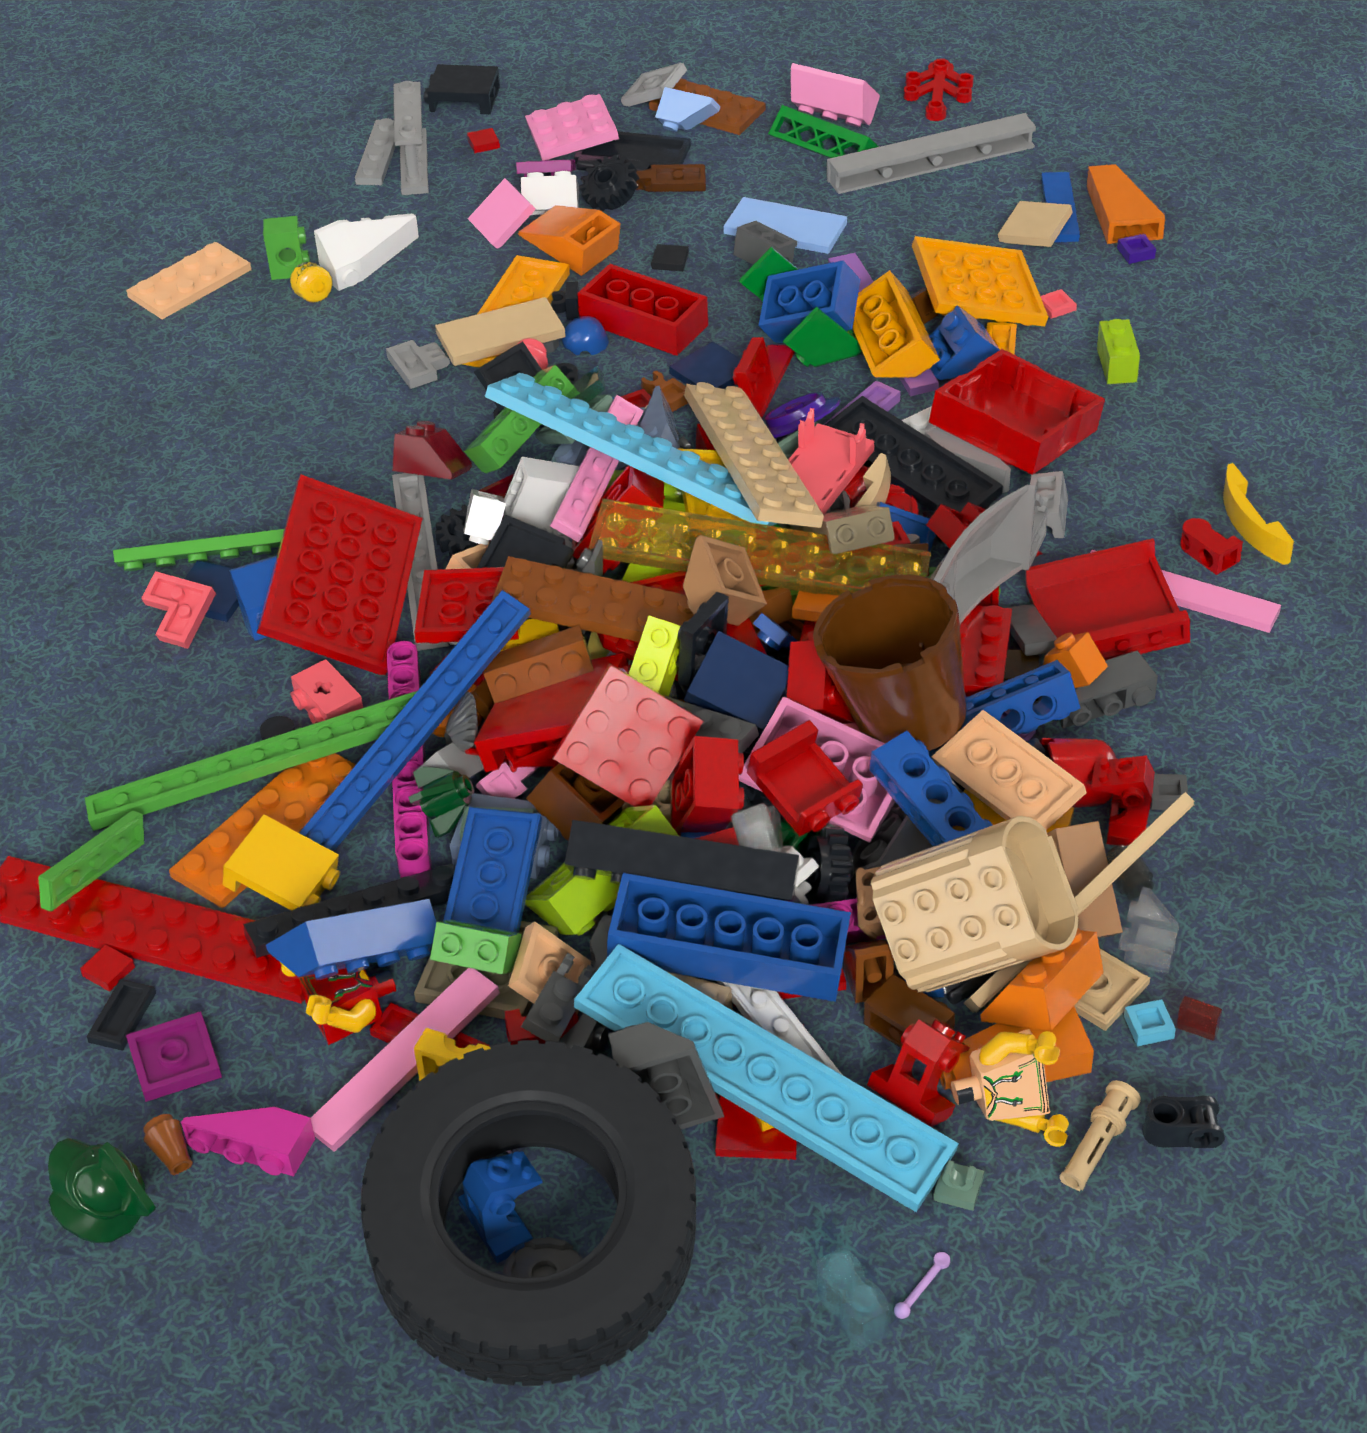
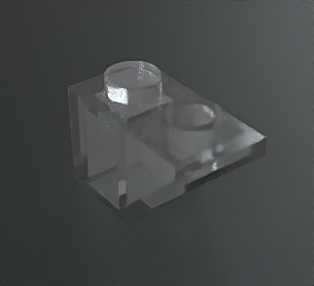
M1142 887L1139 900H1131L1127 922L1132 924L1130 929L1123 927L1119 950L1125 951L1124 963L1127 965L1169 975L1180 924L1150 888Z

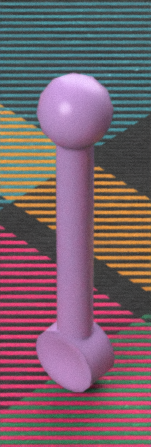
M939 1252L935 1254L934 1265L905 1301L895 1305L894 1314L897 1318H907L910 1314V1307L937 1273L950 1265V1256L947 1253Z

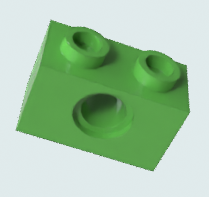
M298 216L263 219V236L271 280L291 278L292 272L298 265L310 262L309 251H303L302 244H306L305 227H299Z

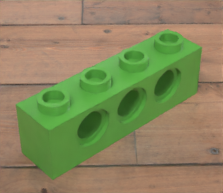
M556 365L539 371L533 377L535 382L542 386H552L561 390L562 395L565 397L575 388ZM505 407L464 452L482 472L489 473L497 470L511 458L541 423Z

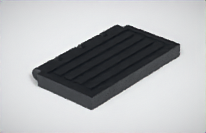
M617 131L619 139L576 152L574 159L575 164H577V170L586 171L587 168L593 169L595 167L594 161L597 160L601 163L604 156L611 160L617 154L620 159L626 156L628 161L633 163L637 171H645L650 169L651 165L683 164L691 147V139Z
M505 515L477 568L505 567L508 556L566 569L574 554V550L565 546L564 538Z

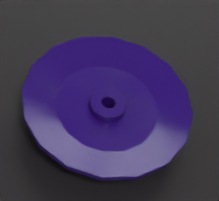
M819 391L800 396L777 407L766 415V426L774 438L798 430L800 420L805 422L810 408H814V422L837 408L840 405V399L837 397L825 398L823 393Z

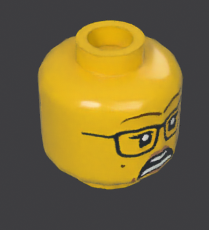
M312 262L298 265L290 278L294 293L308 302H318L327 298L333 285L329 272Z

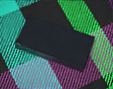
M120 979L86 1036L88 1043L123 1051L128 1043L126 1035L135 1031L156 994L155 987Z

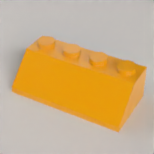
M890 270L858 293L852 329L874 377H917L940 360L908 290Z

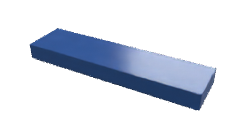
M1069 172L1042 173L1041 182L1045 203L1069 204L1073 212L1054 242H1079L1080 232Z

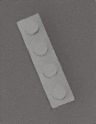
M389 118L375 120L355 176L356 185L383 184L396 147L394 142V120Z

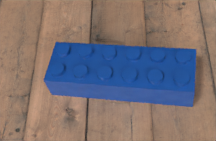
M623 873L608 931L607 957L620 944L666 972L836 1002L851 912Z

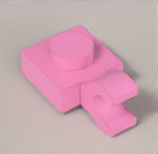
M504 762L499 770L492 771L480 780L476 787L483 795L517 799L527 790L522 782L539 767H517L516 772H511L510 767Z

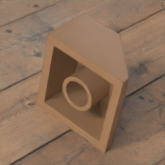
M700 535L696 538L683 583L688 599V607L693 612V615H695L703 602H707L716 592L729 596L727 623L739 626L767 604L744 547Z

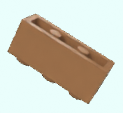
M1099 821L1056 828L1047 833L1048 837L1052 836L1073 896L1075 897L1108 866ZM1112 884L1078 915L1079 929L1097 932L1098 938L1123 933Z

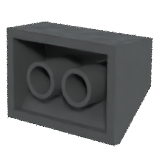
M649 1022L628 1026L622 1030L609 1033L613 1059L618 1062L620 1068L625 1066L641 1078L642 1084L646 1082L659 1095L661 1102H665L681 1130L724 1117L721 1104L693 1041Z

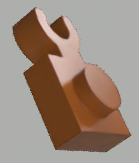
M658 371L653 372V381H649L644 377L641 378V388L645 389L651 396L655 386H660L672 412L688 404L684 396L686 386L676 379L671 378L665 381L663 374Z

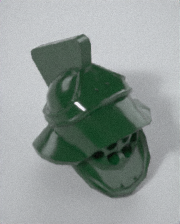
M67 1138L57 1142L50 1152L48 1171L53 1191L48 1203L50 1204L52 1215L64 1229L80 1239L91 1243H111L130 1233L141 1216L148 1217L156 1210L154 1203L145 1192V1183L137 1166L122 1151L110 1143L90 1145L81 1140Z

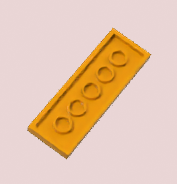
M516 255L477 314L546 297L551 304L553 301L552 292L559 291L570 274L569 264ZM499 355L472 361L462 365H468L479 368Z

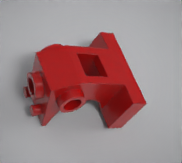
M1147 755L1111 760L1103 758L1100 761H1095L1091 790L1114 794L1111 802L1106 844L1128 847L1146 830L1155 775ZM1119 808H1125V811L1118 814Z
M918 1019L916 1024L909 1025L901 1037V1044L903 1046L895 1065L891 1064L873 1071L867 1086L930 1127L947 1120L952 1115L956 1105L938 1093L937 1085L943 1071L945 1073L951 1072L957 1065L960 1054L970 1049L968 1045L963 1043L966 1035L959 1031L955 1034L956 1031L944 1021L935 1019L930 1024ZM916 1059L927 1065L921 1081H918L912 1075V1068Z

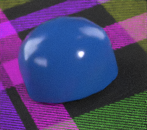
M590 316L571 320L565 327L566 337L561 338L564 348L570 350L575 355H580L582 351H588L591 355H595L605 350L609 344L602 323Z

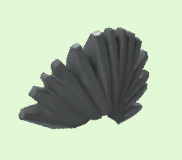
M466 692L454 706L444 733L446 744L453 742L462 752L473 748L475 745L474 740L478 735L476 702L471 692Z

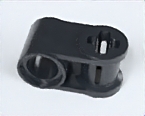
M1204 1095L1195 1097L1159 1096L1152 1099L1148 1104L1142 1133L1145 1140L1153 1146L1162 1148H1216L1225 1140L1224 1130L1218 1126L1217 1114L1219 1113V1104L1213 1097Z

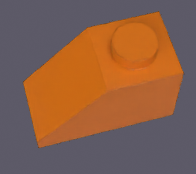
M1069 632L1060 636L1054 641L1055 647L1045 655L1043 665L1058 660L1070 671L1075 688L1090 685L1108 667L1088 632L1077 635Z

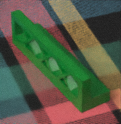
M784 105L781 106L768 133L770 136L828 158L845 155L844 149L848 147L858 149L857 152L879 147L868 136ZM784 121L793 125L794 128L785 134L779 132ZM807 130L815 134V138L804 142L800 133ZM831 139L836 141L837 146L825 150L822 141Z

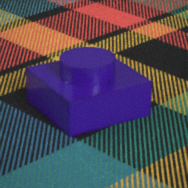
M1145 234L1118 239L1117 249L1128 264L1155 259L1156 248Z

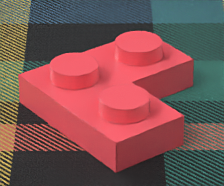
M155 571L141 599L147 606L167 611L155 634L160 641L188 649L216 592L210 586Z

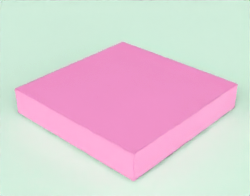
M504 178L470 215L468 220L495 248H500L536 208Z

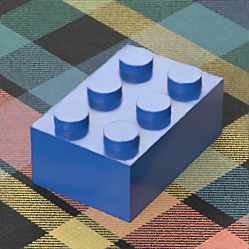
M844 260L770 275L767 277L758 326L775 343H784L783 340L818 307L845 330H852L861 279Z

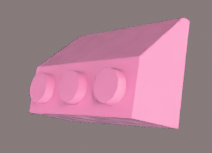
M792 63L791 102L798 107V111L812 116L814 112L822 113L821 117L832 121H837V118L846 119V124L861 127V124H871L880 95L866 81Z

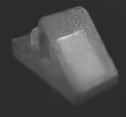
M764 803L731 815L740 846L783 852L781 819L774 805L767 807Z

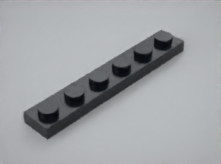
M453 864L440 866L360 891L333 897L329 900L298 907L270 917H264L243 924L244 934L256 958L270 954L266 947L268 943L306 921L425 899L430 900L431 906L448 902L455 866Z

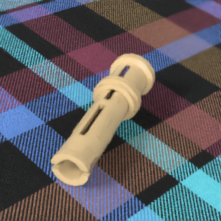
M1111 1081L1106 1087V1097L1103 1102L1092 1110V1124L1065 1170L1060 1174V1180L1063 1184L1078 1191L1084 1189L1087 1180L1113 1136H1117L1126 1128L1125 1119L1130 1111L1136 1109L1140 1104L1141 1097L1135 1088L1123 1081Z

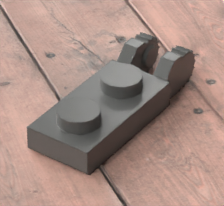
M569 953L566 954L558 970L553 971L521 1026L544 1041H559L576 1011L574 999L588 983L595 971V968L588 965L581 972L578 983L564 977L565 973L569 972L574 963L573 959L575 957Z

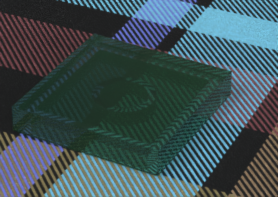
M596 366L573 384L574 388L565 397L580 399L588 403L605 390L604 373Z

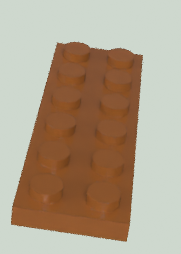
M508 556L492 598L493 602L503 590L530 608L531 615L528 618L568 627L580 625L582 630L640 642L648 616L680 626L683 622L689 621L694 616L688 607L687 596L684 594Z

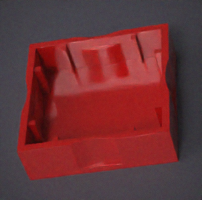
M1001 349L980 362L972 371L959 375L935 390L929 423L1033 475L1097 431L1105 398L1070 381L1051 375L1040 367Z

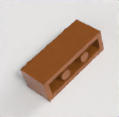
M580 625L499 652L483 671L493 701L496 704L594 671L583 633Z

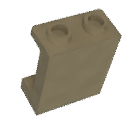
M862 505L823 514L824 518L821 528L803 526L806 542L827 537L832 554L890 542L895 539L889 507Z

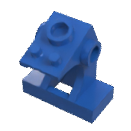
M516 1151L512 1154L490 1159H479L471 1163L466 1170V1176L463 1181L464 1194L458 1197L459 1205L497 1263L507 1259L514 1250L517 1252L524 1248V1243L533 1239L514 1210V1200L522 1193L543 1183V1180L523 1151Z

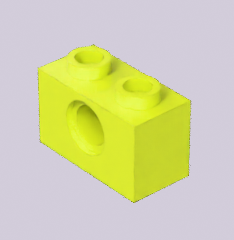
M648 616L628 675L663 696L669 697L678 670L676 666L680 651L678 631L681 626Z

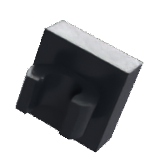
M578 281L566 282V292H552L553 301L551 304L555 313L566 311L567 320L579 317Z

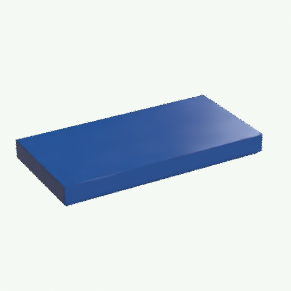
M469 807L444 920L451 919L519 933L542 824L541 814Z

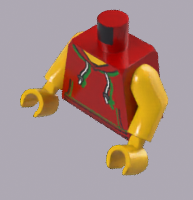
M281 965L282 972L286 976H296L286 966ZM346 968L338 969V974L316 980L314 974L298 977L307 1006L305 1012L312 1016L328 1045L352 1033H358L364 1027L380 1020L382 1011L378 998L396 992V985L389 970L369 977L365 970L347 973Z

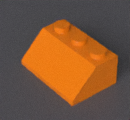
M1077 928L1076 936L1067 948L1032 959L980 1014L981 1021L1052 1031L1104 973L1097 932L1083 931Z

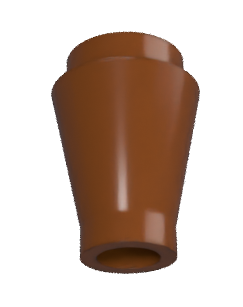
M161 1114L147 1122L143 1128L145 1134L143 1140L168 1168L170 1174L174 1176L191 1168L193 1162L188 1153L180 1121L174 1119L171 1114Z

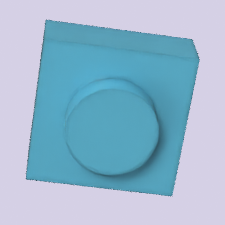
M1162 999L1125 1007L1124 1018L1137 1046L1174 1039L1176 1028Z

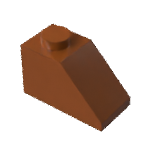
M881 939L845 946L844 971L855 1003L865 1002L893 975L894 958L888 942Z

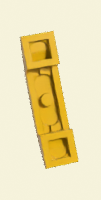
M1234 463L1228 464L1223 500L1230 521L1241 536L1258 551L1283 565L1289 564L1294 540L1279 521L1266 524L1246 498L1248 481Z

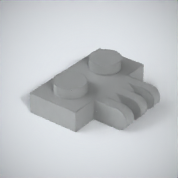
M413 340L386 348L388 360L410 389L438 380L437 370L445 368L450 364L449 358L435 342L418 347Z

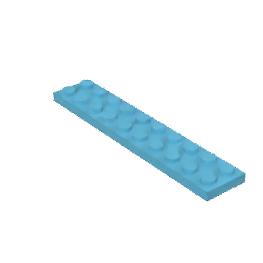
M518 373L487 387L486 398L762 529L767 530L777 524L756 520L730 473H728L727 468L724 466L708 464L700 460V456L694 452L678 450L672 447V443L666 439L653 438L646 435L642 428L631 424L625 425L617 421L616 416L611 413L597 412L589 408V404L583 400L565 397L562 395L561 390L552 386H542L536 383L535 379L530 375Z
M620 944L615 947L574 999V1008L614 1032L628 1026L649 1022L693 1041L716 1093L914 1212L918 1211L944 1171L947 1162L952 1159L957 1151L959 1143Z

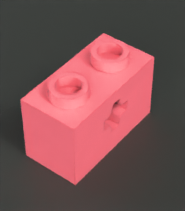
M326 659L291 676L294 690L291 692V698L299 710L305 709L308 712L312 724L363 708L361 695Z

